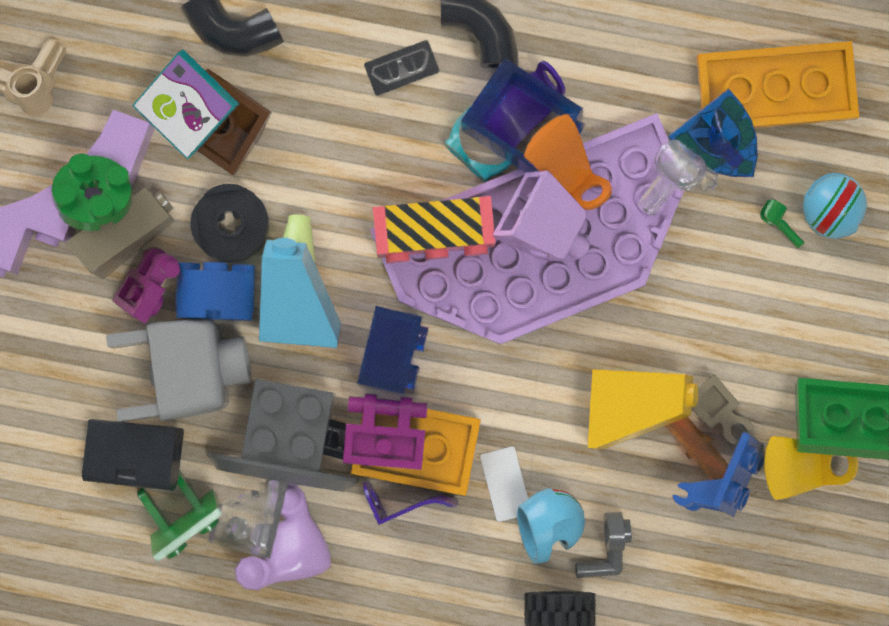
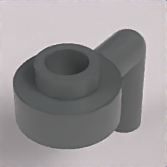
M621 512L604 514L607 560L576 562V578L616 576L622 572L623 551L625 543H631L632 531L630 520L623 519Z

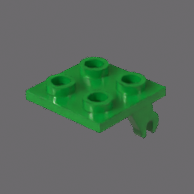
M180 470L177 484L193 508L172 524L144 488L137 491L138 498L159 527L157 531L150 535L152 557L157 563L164 557L171 559L177 556L186 548V541L197 533L204 535L212 530L219 523L218 517L222 515L216 492L212 489L200 498Z

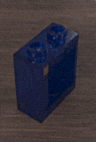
M504 58L461 119L462 132L525 173L539 172L524 158L522 152L484 129V126L513 86L560 116L568 114L575 123L579 134L585 126V123L582 122L583 108Z

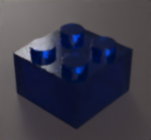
M380 306L375 307L357 381L358 385L401 396H406L407 389L415 390L420 368L417 365H413L416 351L424 352L429 332L428 327L422 326L423 317Z

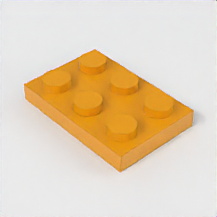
M427 409L426 419L411 417L410 429L425 430L422 470L353 464L351 474L466 496L481 419ZM376 414L375 426L398 428L399 416Z

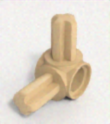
M51 39L44 43L32 66L26 65L13 72L0 68V92L5 94L6 100L19 105L28 115L36 116L48 111L54 100L51 91L55 85V80L52 76L63 59L66 48L59 42Z

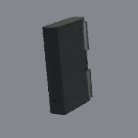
M98 419L88 420L82 480L174 491L179 477L184 437L183 428Z

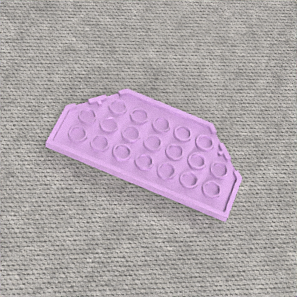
M658 113L583 143L592 173L610 182L612 194L603 205L592 210H585L586 218L578 233L590 241V246L582 258L575 260L567 254L562 261H544L496 238L495 247L487 248L488 254L464 256V250L448 251L449 258L425 260V254L409 255V262L387 264L386 257H382L399 302L501 345L645 286L676 208L687 186ZM530 164L444 200L491 196L495 232L525 173L539 171ZM601 187L588 189L583 194L582 200L591 201L600 196L603 189ZM374 227V228L370 229V231H371V234H372V236H373V238H374V241H375V243H376L375 227Z

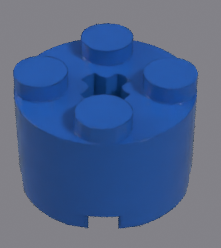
M203 262V270H200L199 263H179L180 271L176 276V318L252 321L255 292L254 265H232V271H228L229 266H227V263Z

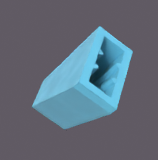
M290 238L267 240L262 256L259 341L337 348L341 322L307 244L298 243Z

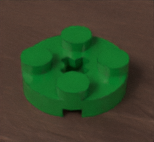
M84 153L76 154L70 158L68 164L64 165L57 172L52 183L51 191L54 206L58 210L59 216L66 224L79 230H101L100 225L108 224L111 221L114 225L125 217L132 204V188L128 170L109 158L89 156ZM94 187L98 188L102 193L101 195L94 194L91 199L85 198L84 190Z

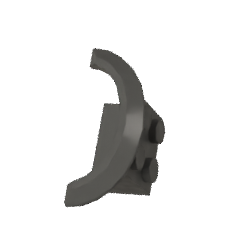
M255 379L241 458L211 452L207 454L217 470L342 492L359 483V478L320 472L326 435L329 432L335 400V393Z

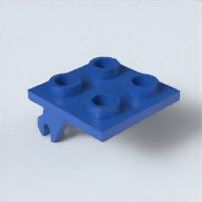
M743 432L724 478L694 483H679L677 486L685 490L688 496L682 498L673 495L674 501L690 511H698L701 508L724 512L734 517L736 511H742L748 501L750 489L747 486L752 474L757 475L763 466L765 453L762 451L764 445L750 434Z

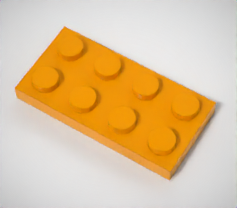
M852 41L702 53L696 56L701 110L729 89L750 117L753 128L850 121L860 118Z

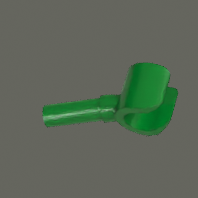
M775 199L767 200L760 211L762 221L776 227L797 249L801 247L804 241L787 222L782 220L788 208Z

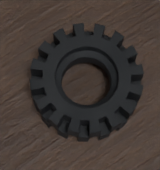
M582 591L524 593L525 626H596V593Z

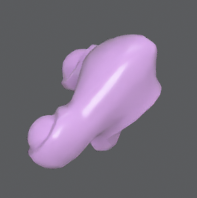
M283 482L273 488L270 501L274 510L283 516L284 519L280 522L273 521L262 533L256 536V554L258 557L241 558L235 568L236 581L244 589L260 590L268 585L279 582L310 578L322 574L331 568V554L328 544L310 515L305 493L296 484Z

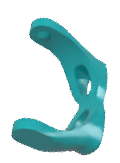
M470 106L456 120L449 138L444 142V146L485 183L490 177L506 170L522 152L516 149L510 153L506 161L496 165L482 164L470 159L466 155L459 137L462 124L475 111Z

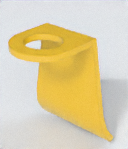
M771 436L767 443L764 457L767 487L775 500H780L821 486L845 485L855 478L858 471L857 457L845 456L848 460V470L843 476H838L831 469V459L834 455L797 452V439Z

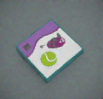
M183 49L172 58L132 106L188 160L194 156L239 103Z

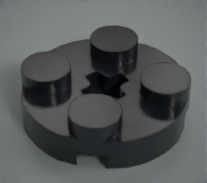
M222 184L209 189L198 201L197 206L195 205L191 213V232L195 242L208 256L222 262H239L251 257L263 247L269 232V216L265 205L254 192L237 184ZM227 213H233L235 219H241V225L235 227V233L228 234L227 229L220 228L219 223L226 219Z

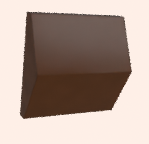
M206 69L205 71L239 105L202 145L198 152L231 175H235L260 140L272 112L210 69Z

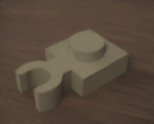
M715 374L698 387V403L696 407H692V410L708 429H712L719 423L722 427V437L730 445L738 443L731 435L733 425L740 424L746 432L753 430L748 419L736 416L732 412L740 403Z

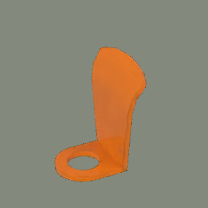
M568 114L556 117L545 124L528 143L524 158L538 171H548L584 210L595 209L603 205L610 198L612 186L607 179L592 173L579 131ZM592 187H601L603 189L600 196L591 201L582 200L583 194Z

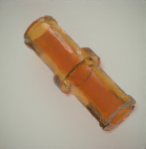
M688 417L665 425V428H668L687 451L685 455L689 460L693 458L712 480L724 478L729 464L710 443L713 439L708 434L704 436Z

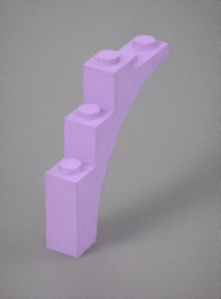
M113 110L100 137L87 152V155L109 158L125 167L129 173L131 188H133L155 128L149 122ZM52 185L32 197L0 207L1 277L4 278L6 271L18 275L34 232H37L35 240L54 247L58 246L59 241L66 243L73 237L76 228L66 224L59 216L58 210L54 206L51 191ZM94 187L84 190L85 198L91 199L94 194H102L98 188Z

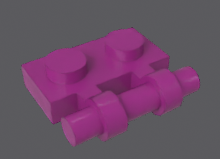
M157 247L146 249L137 268H130L112 302L132 317L146 324L149 317L156 315L162 306L164 299L162 295L165 288L161 285L164 280L174 278L179 274L180 267L177 259Z
M365 394V397L349 396L348 412L363 413L362 425L346 423L343 463L422 470L425 430L410 429L411 417L426 419L428 403L412 402L411 397H400V400L377 399L376 394ZM376 414L399 416L398 428L375 426Z

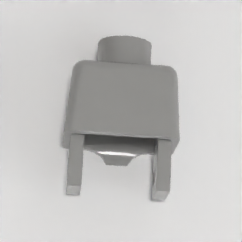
M209 319L147 323V329L106 335L107 346L113 349L149 344L152 361L149 371L151 385L155 386L157 404L117 409L118 422L160 417L161 421L168 422L222 410L229 404L228 386L251 383L249 355L244 336L221 340L219 326Z

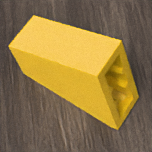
M592 369L588 448L607 449L691 416L692 407H696L698 403V385L693 383L694 376L674 373Z

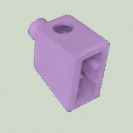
M548 171L525 173L492 235L496 239L544 261H562L567 254L577 260L586 254L590 246V241L578 233L586 218V211Z

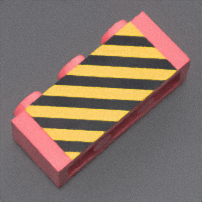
M491 196L373 207L378 258L386 257L387 264L409 262V255L425 254V260L449 258L448 251L464 250V256H479L488 254L487 248L495 247V237L492 236L494 233Z

